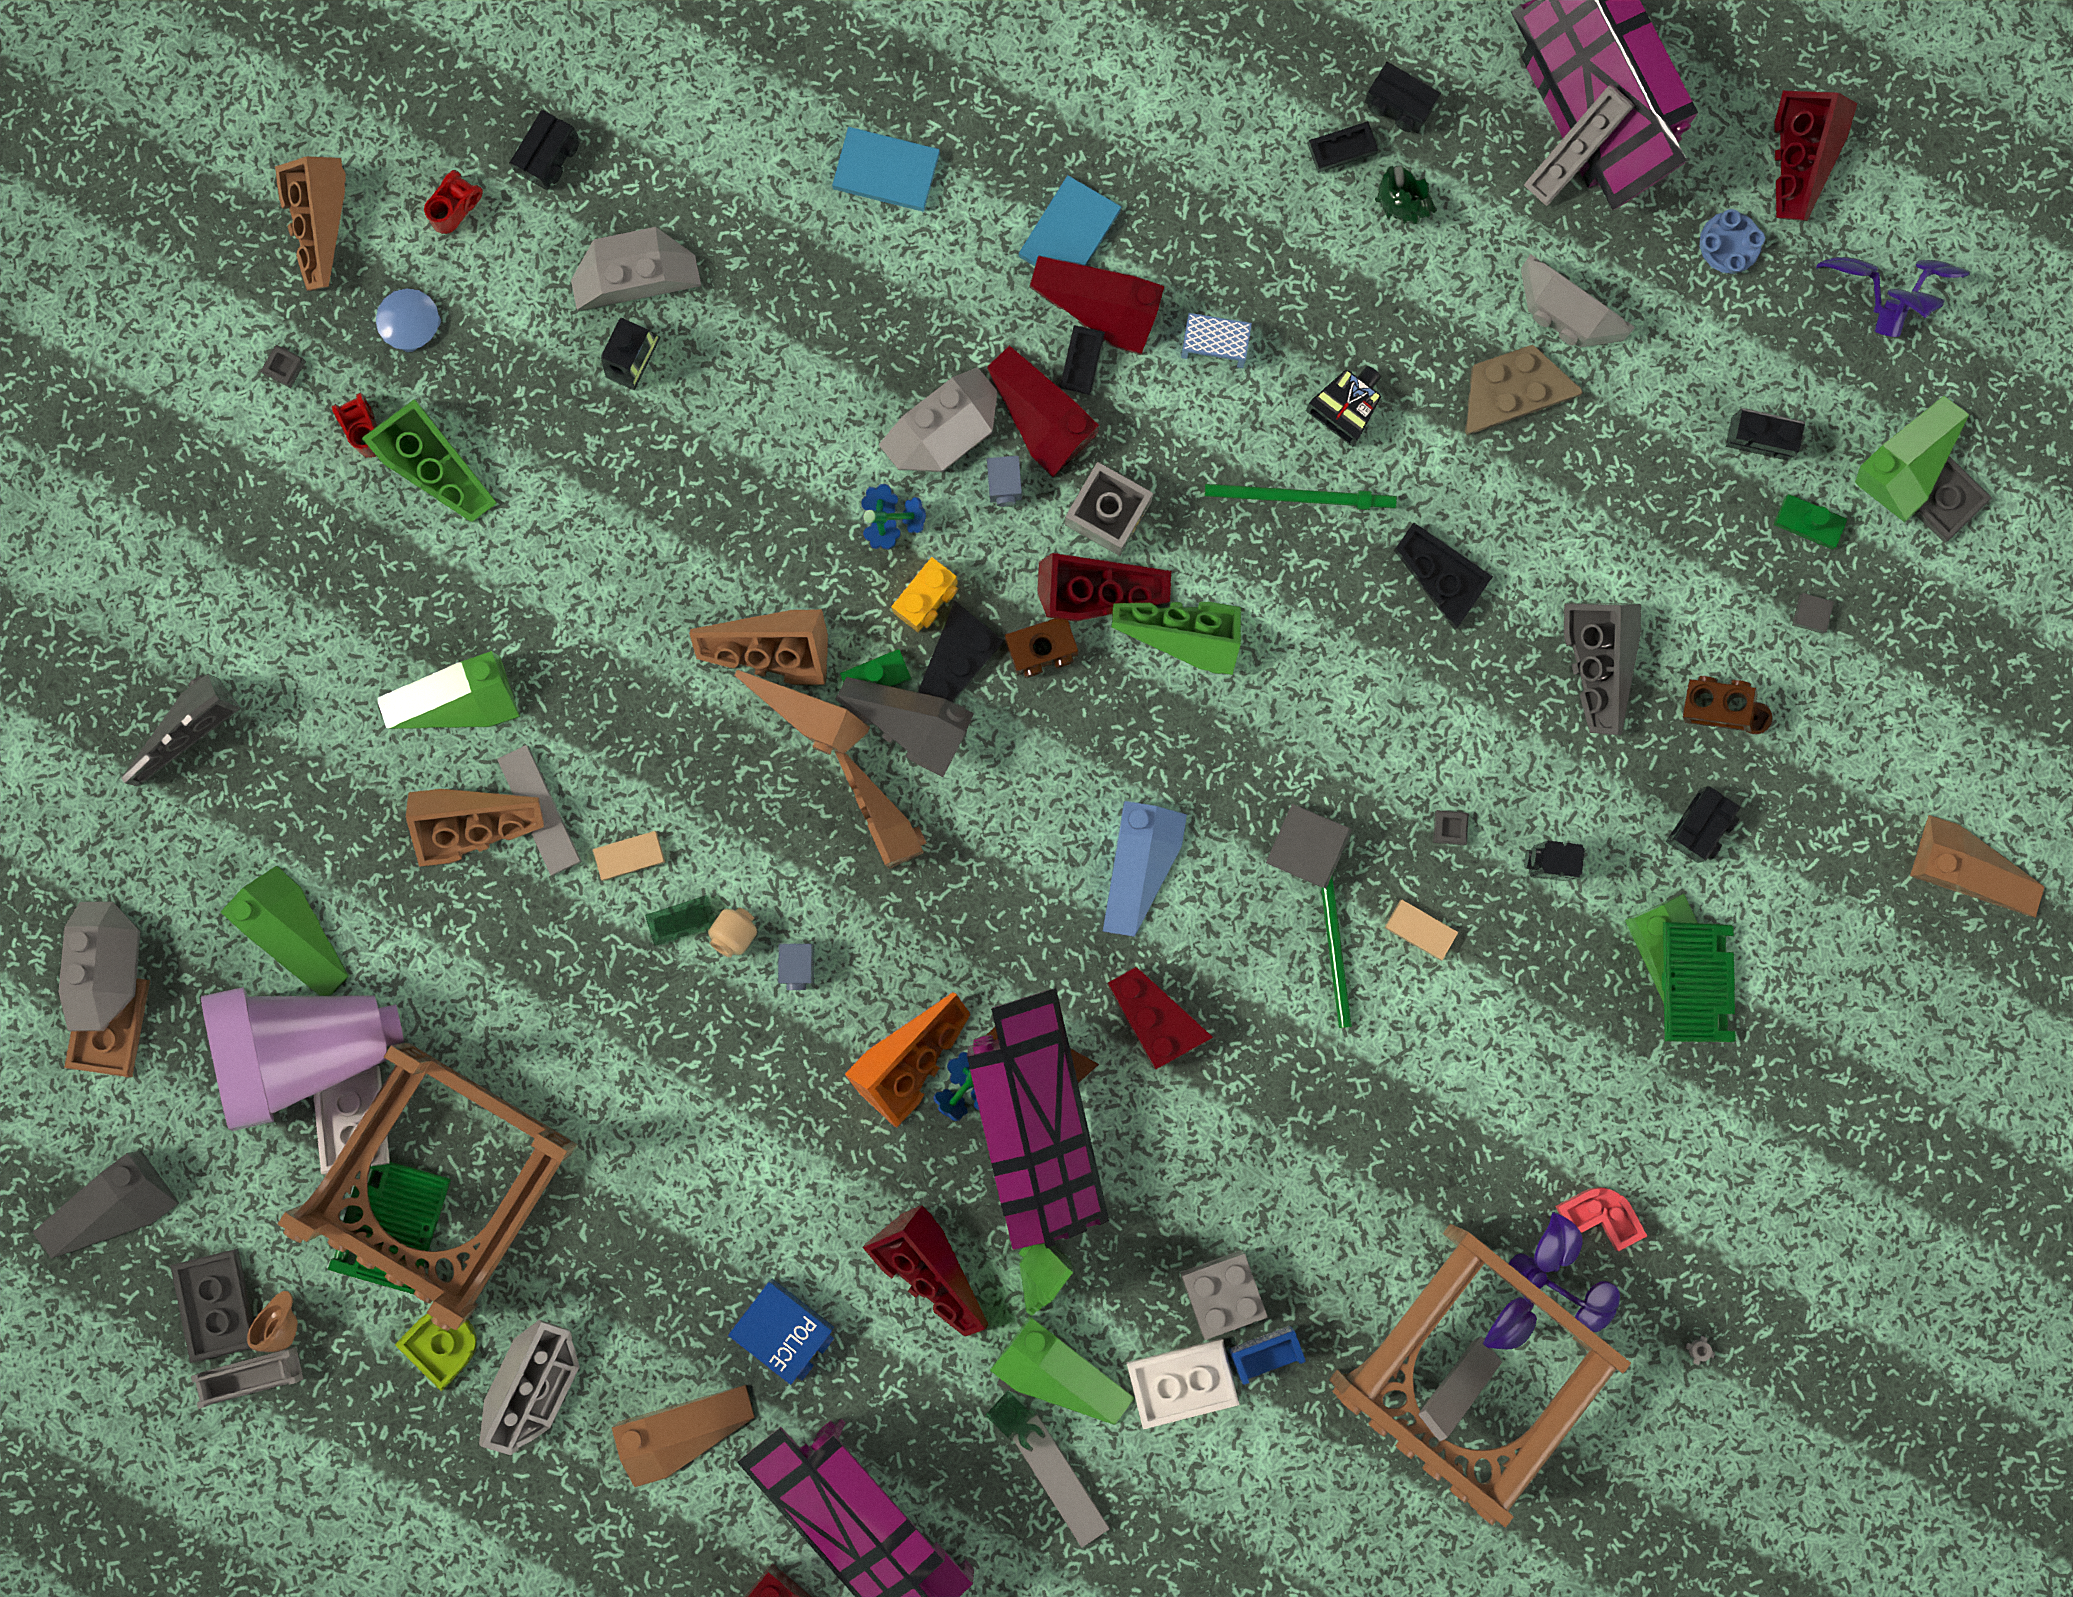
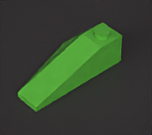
M1941 397L1874 452L1860 466L1855 483L1899 519L1906 522L1927 502L1969 414L1947 397Z
M1045 1243L1023 1247L1018 1253L1022 1256L1019 1266L1026 1312L1031 1316L1036 1311H1039L1042 1306L1045 1307L1053 1301L1073 1273L1071 1258L1055 1246L1046 1249Z
M1030 1316L990 1368L992 1373L1015 1391L1113 1425L1118 1422L1134 1400L1132 1395Z

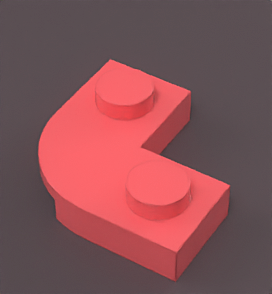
M1601 1187L1587 1189L1555 1206L1558 1213L1572 1221L1581 1233L1601 1223L1616 1251H1620L1647 1237L1628 1200L1613 1190Z

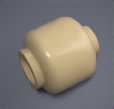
M740 907L736 911L724 909L708 931L711 939L710 945L726 957L742 955L757 935L756 926L752 922L754 917Z

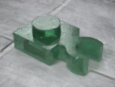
M1008 1390L985 1414L1008 1439L1012 1440L1018 1434L1020 1445L1029 1452L1033 1450V1447L1027 1441L1029 1434L1037 1433L1042 1439L1046 1436L1039 1426L1027 1423L1034 1415Z

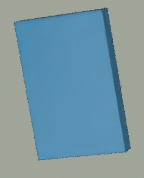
M848 127L832 187L834 190L924 212L940 150Z
M1067 175L1021 248L1019 257L1035 266L1038 256L1087 266L1120 213L1121 206Z

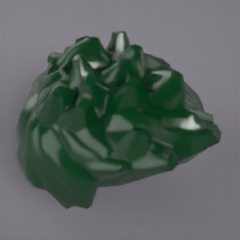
M1402 165L1387 168L1380 182L1378 196L1375 198L1376 202L1382 204L1387 218L1390 219L1393 215L1396 219H1403L1404 224L1408 221L1418 224L1420 218H1429L1431 212L1436 213L1437 209L1429 194V183L1426 182L1425 178L1416 180L1412 172Z

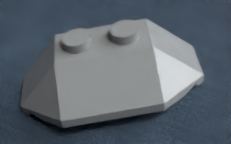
M657 227L594 239L571 279L577 311L701 286L695 255Z
M1532 254L1529 255L1521 267L1528 312L1533 314V319L1543 327L1550 326L1559 333L1560 339L1566 344L1577 345L1581 348L1621 342L1635 328L1554 269L1540 262Z
M978 367L954 376L903 415L879 443V447L898 470L944 472L993 433L998 391Z
M79 902L65 925L58 992L67 1030L70 1032L104 1031L108 1027L109 1022L135 997L141 931L114 902Z
M538 1320L514 1338L484 1399L479 1441L481 1447L512 1455L519 1450V1447L531 1442L550 1429L579 1369L571 1332L568 1329Z

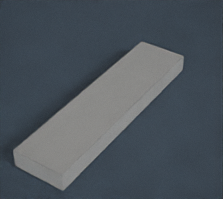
M1610 84L1526 181L1524 186L1546 206L1549 205L1635 105L1616 87Z
M525 745L498 758V763L513 795L539 798L544 827L532 831L531 834L550 875L554 876L581 863V858L529 746Z
M1482 1336L1471 1342L1418 1413L1439 1442L1449 1437L1502 1363L1492 1348H1487L1482 1344L1484 1342Z
M1036 1413L1009 1431L1012 1439L1081 1548L1108 1531V1524L1039 1415Z

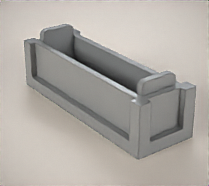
M294 1347L192 1375L191 1380L192 1383L196 1382L199 1396L197 1407L200 1409L214 1403L285 1384L291 1385L303 1380L297 1348Z

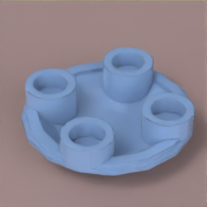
M1728 209L1723 213L1716 214L1705 224L1700 234L1699 246L1703 258L1712 268L1722 273L1735 274L1747 270L1756 262L1761 252V246L1765 241V236L1751 218L1735 209Z
M408 288L394 291L384 298L378 307L376 315L378 333L383 340L394 348L402 349L405 352H413L428 343L441 323L437 306L432 299L419 290Z

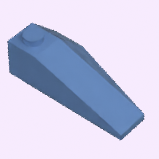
M1124 801L1103 932L1135 937L1182 847L1187 814L1158 806Z

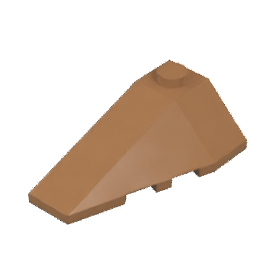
M306 156L275 166L281 207L282 209L289 208L293 222L287 226L290 236H295L300 242L296 256L307 291L329 287L345 195L344 184L346 174L342 168L341 158Z
M736 670L734 676L800 733L814 742L812 748L830 755L832 750L844 754L863 738L870 729V726L847 709Z
M835 751L887 868H893L923 854L924 851L921 846L927 843L920 827L913 828L910 821L846 753L842 754Z
M433 789L408 793L406 820L419 867L453 863L462 859L463 854L477 849L481 852L489 849V844L501 839L512 840L544 827L541 806L537 797L451 789Z
M1928 815L1911 871V877L2031 917H2036L2044 891L2042 884L1961 825Z

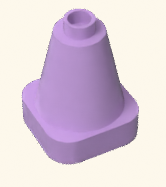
M242 987L201 996L203 1015L228 1129L231 1131L274 1122L273 1113L387 1061L384 1058L387 1052L386 1047L404 1043L396 1004L378 1008L375 995L248 996L246 990Z

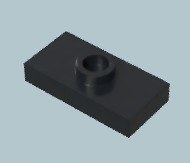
M1369 121L1311 139L1308 142V147L1318 173L1378 153V147Z
M1076 325L1073 326L1059 388L1091 396L1105 332Z

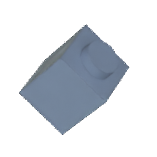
M1019 456L987 458L990 503L997 502L999 507L1015 505L1016 501L1022 500Z
M779 944L778 983L786 984V990H806V984H814L813 944Z

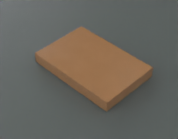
M136 979L135 997L109 1022L108 1027L104 1031L71 1032L64 1068L133 1077L150 980Z

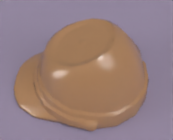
M282 1291L277 1294L253 1321L247 1334V1343L251 1349L257 1352H278L287 1349L292 1344L297 1332L298 1321L291 1309L293 1296L289 1291Z

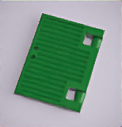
M1663 922L1664 972L1662 973V990L1664 991L1665 1041H1736L1735 1031H1728V1014H1735L1734 952H1727L1726 936H1734V926L1727 924Z
M394 1162L370 1166L367 1184L371 1209L379 1224L391 1237L414 1249L429 1251L451 1179ZM376 1170L383 1172L379 1187L371 1185ZM354 1186L351 1197L358 1198L360 1192ZM355 1205L348 1206L343 1222H358L363 1216L362 1208ZM363 1225L355 1230L368 1233L366 1237L373 1235V1229L368 1225ZM391 1245L389 1251L397 1254L398 1247ZM347 1249L345 1252L336 1250L334 1258L330 1260L329 1271L410 1294L415 1292L413 1288L406 1284H403L402 1287L393 1284L385 1278L387 1273L376 1266L374 1269H369L357 1262L356 1259L354 1264L347 1263L350 1252ZM418 1259L416 1262L417 1267L419 1268L420 1265L424 1267L426 1260Z

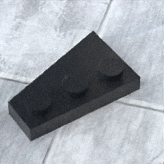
M1414 522L1394 549V552L1454 630L1459 627L1493 578L1492 575Z
M954 601L917 693L944 698L953 703L1002 646L1004 641L958 602Z

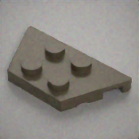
M1533 344L1475 364L1471 369V387L1467 406L1468 416L1465 426L1466 436L1579 397L1583 392L1577 384Z

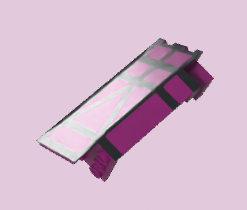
M1532 0L1525 4H1520L1511 11L1527 43L1521 58L1562 138L1568 134L1610 84L1616 87L1635 105L1579 170L1588 188L1599 184L1612 210L1621 207L1685 164L1687 159L1678 143L1682 140V134L1691 128L1690 124L1698 114V111L1640 0Z
M1056 988L991 1008L998 1039L993 1040V1035L982 1036L973 1039V1045L968 1046L967 1059L1012 1250L1045 1243L1047 1249L1055 1245L1054 1240L1070 1239L1086 1232L1087 1227L1109 1222Z
M842 1418L836 1424L831 1420L816 1433L817 1436L813 1439L814 1442L810 1447L806 1443L799 1447L782 1427H779L737 1462L855 1597H960L973 1585L974 1568L966 1559L957 1565L937 1541L931 1545L838 1440L846 1424Z

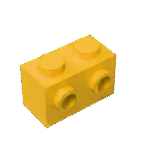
M931 557L891 606L893 613L916 632H919L923 626L928 628L938 616L936 610L943 602L947 604L957 593V576Z

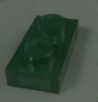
M708 895L645 915L654 946L708 930L716 920Z

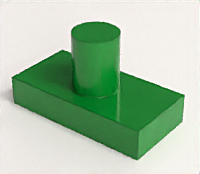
M1788 494L1784 497L1773 525L1833 550L1837 547L1847 518L1830 512L1826 507L1816 506Z
M899 649L840 673L843 683L846 677L895 687L912 680Z

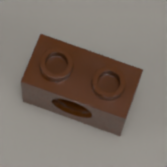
M1054 618L1005 634V641L1017 676L1024 674L1025 678L1043 673L1042 667L1055 664L1056 668L1064 667L1073 663V657L1078 656V648L1068 620ZM1045 641L1050 644L1052 650L1048 655L1040 656L1034 652V645L1037 642Z

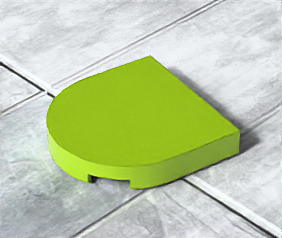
M426 1314L398 1340L395 1346L440 1391H443L472 1360L477 1345L476 1333L468 1319L457 1330L450 1328L447 1331L436 1326L431 1321L433 1317Z

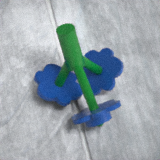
M880 484L877 488H867V496L862 498L861 506L866 510L864 520L867 523H871V526L864 530L863 535L867 541H870L872 548L878 549L882 547L889 550L895 546V539H898L901 535L900 530L896 528L895 520H903L904 524L907 525L909 533L922 532L926 512L922 507L920 498L914 497L912 500H906V509L903 510V513H895V504L898 502V496L892 493L889 485Z
M961 1052L958 1058L951 1059L947 1064V1069L951 1073L950 1081L953 1084H959L961 1088L954 1094L949 1089H944L942 1092H937L933 1097L934 1101L939 1105V1111L954 1121H960L968 1113L962 1096L968 1089L974 1087L967 1052ZM975 1089L971 1091V1098L975 1101L974 1107L979 1110Z

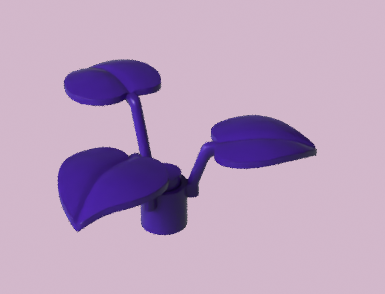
M1836 257L1826 259L1818 263L1816 267L1818 269L1826 266L1848 274L1872 278L1875 293V308L1873 312L1879 313L1874 331L1890 337H1899L1901 335L1910 307L1926 318L1934 310L1944 305L1945 301L1943 299L1919 292L1928 276L1936 274L1946 278H1964L1971 273L1969 270L1943 261H1917L1915 266L1924 271L1912 292L1901 289H1889L1887 294L1897 300L1888 299L1886 304L1882 305L1880 275L1877 272V266L1856 258Z
M1552 1212L1549 1225L1537 1245L1534 1258L1524 1253H1519L1510 1260L1509 1265L1539 1289L1547 1285L1580 1306L1581 1308L1576 1313L1575 1318L1592 1332L1601 1331L1609 1325L1616 1314V1309L1620 1303L1619 1290L1611 1282L1601 1281L1588 1290L1583 1301L1547 1279L1545 1272H1557L1560 1266L1571 1265L1577 1259L1583 1244L1582 1234L1578 1227L1566 1217ZM1523 1296L1524 1298L1518 1297L1508 1303L1497 1317L1482 1344L1487 1348L1506 1350L1523 1345L1530 1338L1536 1326L1537 1317L1531 1312L1534 1304L1525 1296Z

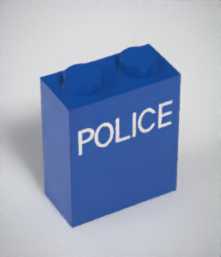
M772 1278L728 1336L791 1385L796 1378L803 1381L814 1366L809 1360L816 1351L823 1354L834 1340V1337L830 1335L834 1326Z

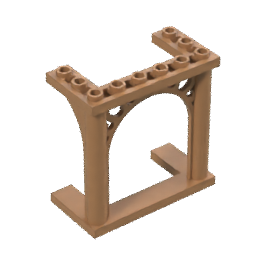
M412 1044L391 1045L384 1058L396 1066L321 1184L304 1204L286 1211L278 1225L285 1229L283 1231L284 1235L299 1243L302 1240L308 1242L320 1235L329 1238L327 1243L331 1247L341 1252H345L346 1249L358 1256L356 1260L361 1265L369 1269H374L376 1266L387 1273L385 1278L393 1284L401 1287L403 1284H406L415 1290L413 1294L420 1300L429 1304L433 1301L427 1311V1314L433 1317L431 1321L444 1330L449 1331L450 1328L457 1330L478 1306L475 1302L558 1167L562 1161L571 1156L578 1144ZM426 1074L535 1138L531 1144L535 1148L486 1227L470 1241L458 1247L442 1251L414 1249L391 1237L375 1218L368 1197V1174L374 1156ZM353 1185L358 1188L360 1192L358 1198L349 1197L343 1199L346 1192L351 1194ZM350 1205L359 1206L363 1210V1216L358 1222L345 1223L340 1219L342 1209ZM363 1225H368L373 1229V1235L366 1237L368 1233L355 1230ZM480 1243L479 1247L476 1250L474 1245ZM391 1245L398 1247L397 1254L389 1251ZM463 1252L470 1254L469 1259L463 1262L467 1264L464 1270L458 1258V1255ZM422 1258L429 1262L428 1274L422 1265L419 1268L417 1267L416 1262L418 1259ZM441 1258L448 1259L453 1265L454 1275L449 1282L442 1281L437 1275L436 1265Z
M1450 1224L1443 1232V1235L1457 1245L1456 1249L1384 1342L1358 1368L1347 1374H1343L1337 1369L1329 1380L1335 1386L1332 1392L1337 1395V1398L1356 1415L1361 1411L1371 1418L1368 1425L1383 1437L1390 1433L1398 1440L1395 1446L1410 1459L1417 1455L1425 1462L1422 1468L1437 1481L1444 1477L1452 1484L1449 1490L1465 1504L1468 1502L1492 1526L1498 1521L1506 1528L1514 1518L1509 1510L1613 1373L1617 1370L1623 1374L1631 1362L1472 1234ZM1485 1264L1574 1336L1572 1339L1585 1348L1588 1354L1530 1429L1515 1441L1498 1448L1485 1450L1464 1448L1445 1439L1440 1442L1438 1440L1436 1446H1430L1429 1440L1435 1437V1435L1418 1415L1420 1410L1413 1389L1415 1361L1427 1337ZM1408 1356L1407 1363H1403ZM1399 1370L1403 1371L1405 1380L1402 1383L1397 1381L1388 1382L1392 1376L1395 1379L1397 1378ZM1399 1390L1406 1394L1407 1400L1401 1407L1388 1408L1383 1404L1384 1395L1389 1391ZM1410 1412L1414 1416L1415 1421L1412 1425H1407L1409 1422L1406 1419H1395L1394 1417ZM1424 1433L1421 1439L1415 1435ZM1443 1449H1444V1457H1445V1458H1443L1442 1456H1440V1455L1438 1454V1453L1442 1452ZM1459 1455L1467 1459L1466 1476L1463 1474L1462 1465L1459 1462L1455 1464V1458ZM1504 1455L1509 1457V1460L1502 1464L1505 1469L1501 1473L1497 1459L1499 1456ZM1481 1458L1488 1460L1491 1466V1477L1485 1483L1478 1482L1474 1475L1475 1463Z

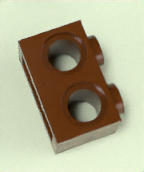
M1699 676L1698 680L1689 679L1683 719L1685 723L1751 732L1758 697L1757 689L1751 687V683L1741 680H1732L1731 684L1718 683L1717 678L1709 676ZM1707 693L1713 696L1712 703L1707 707H1699L1695 704L1697 697L1701 694ZM1735 698H1743L1747 701L1746 707L1737 712L1730 710L1728 705Z

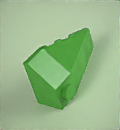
M416 399L409 402L362 438L385 466L470 522H473L497 504Z
M1171 602L1169 608H1157L1152 603H1114L1111 627L1198 669L1215 674L1233 675L1241 645V607L1214 602H1199L1198 607H1183L1181 602Z
M493 651L461 661L377 698L387 729L492 727L520 717L501 657Z
M275 866L244 886L220 912L244 935L319 996H331L349 975L334 947L327 939L320 926V921L305 898L306 895L302 888L279 866Z
M1684 893L1625 919L1663 1003V922L1698 923Z

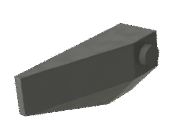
M1564 603V639L1566 646H1573L1577 663L1572 664L1574 675L1580 674L1584 691H1582L1580 699L1590 733L1622 735L1641 636V604Z
M210 674L200 675L188 684L189 688L181 693L121 779L125 784L138 786L241 709L219 678Z
M846 677L835 698L836 701L861 721L868 724L873 723L884 732L882 737L887 742L892 743L896 741L907 750L905 756L912 762L941 777H944L974 713L966 710L963 706L954 704L944 698Z
M142 1151L129 1152L97 1175L35 1229L33 1234L52 1259L153 1224L177 1206L179 1202Z

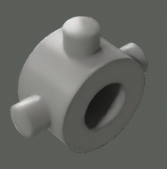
M1701 1336L1700 1340L1686 1344V1349L1689 1350L1690 1355L1694 1358L1693 1363L1699 1365L1700 1361H1707L1715 1356V1352L1712 1351L1711 1346L1707 1343L1708 1338L1705 1336Z

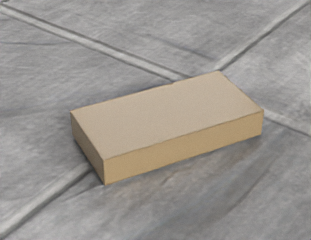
M657 831L593 849L602 881L666 863Z
M1404 900L1399 901L1385 926V929L1440 961L1444 959L1458 934L1454 929Z

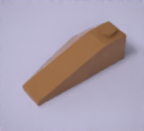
M822 609L782 611L693 628L689 632L696 659L733 669L738 664L756 668L755 674L763 677L766 676L767 671L784 675V682L794 685H825L828 633Z
M743 1385L618 1421L612 1427L620 1461L634 1487L668 1478L752 1420L755 1416L747 1386Z

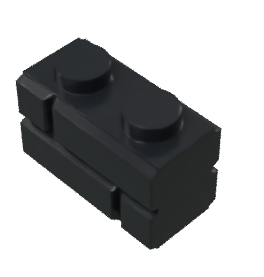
M1386 62L1370 87L1364 103L1368 104L1369 110L1375 115H1386L1395 120L1396 126L1405 132L1414 131L1418 134L1435 107L1441 92L1393 64Z
M541 110L509 164L516 174L548 190L551 183L556 184L563 173L562 165L566 158H571L576 153L579 147V136L572 125L557 119L545 110Z
M1741 408L1731 417L1726 447L1769 457L1774 455V458L1788 461L1799 453L1805 422Z
M1712 787L1700 788L1666 842L1697 863L1705 862L1707 859L1711 861L1722 847L1719 840L1724 832L1729 834L1737 825L1739 817L1736 814L1740 810V806L1724 797Z
M1548 840L1536 844L1531 850L1526 851L1524 868L1529 869V874L1532 878H1549L1556 881H1568L1579 878L1582 875L1585 848L1581 844H1563V842Z

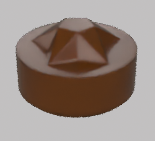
M1756 702L1752 731L1748 733L1761 734L1771 726L1773 720L1772 712L1765 704ZM1746 704L1743 705L1739 711L1743 710L1746 707Z

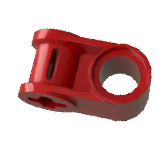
M452 170L445 176L441 185L424 205V212L431 226L436 232L441 234L453 232L468 212L477 205L483 194L481 187L468 183L461 178V173L457 170ZM448 211L447 216L442 219H436L438 213Z
M360 392L356 394L355 399L341 406L333 405L332 411L351 446L365 457H376L367 444L361 445L362 438L378 426L365 396Z

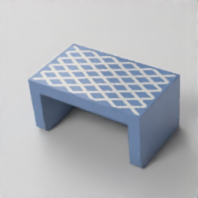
M1189 313L1181 358L1187 359L1188 353L1237 360V367L1243 368L1246 361L1252 323Z

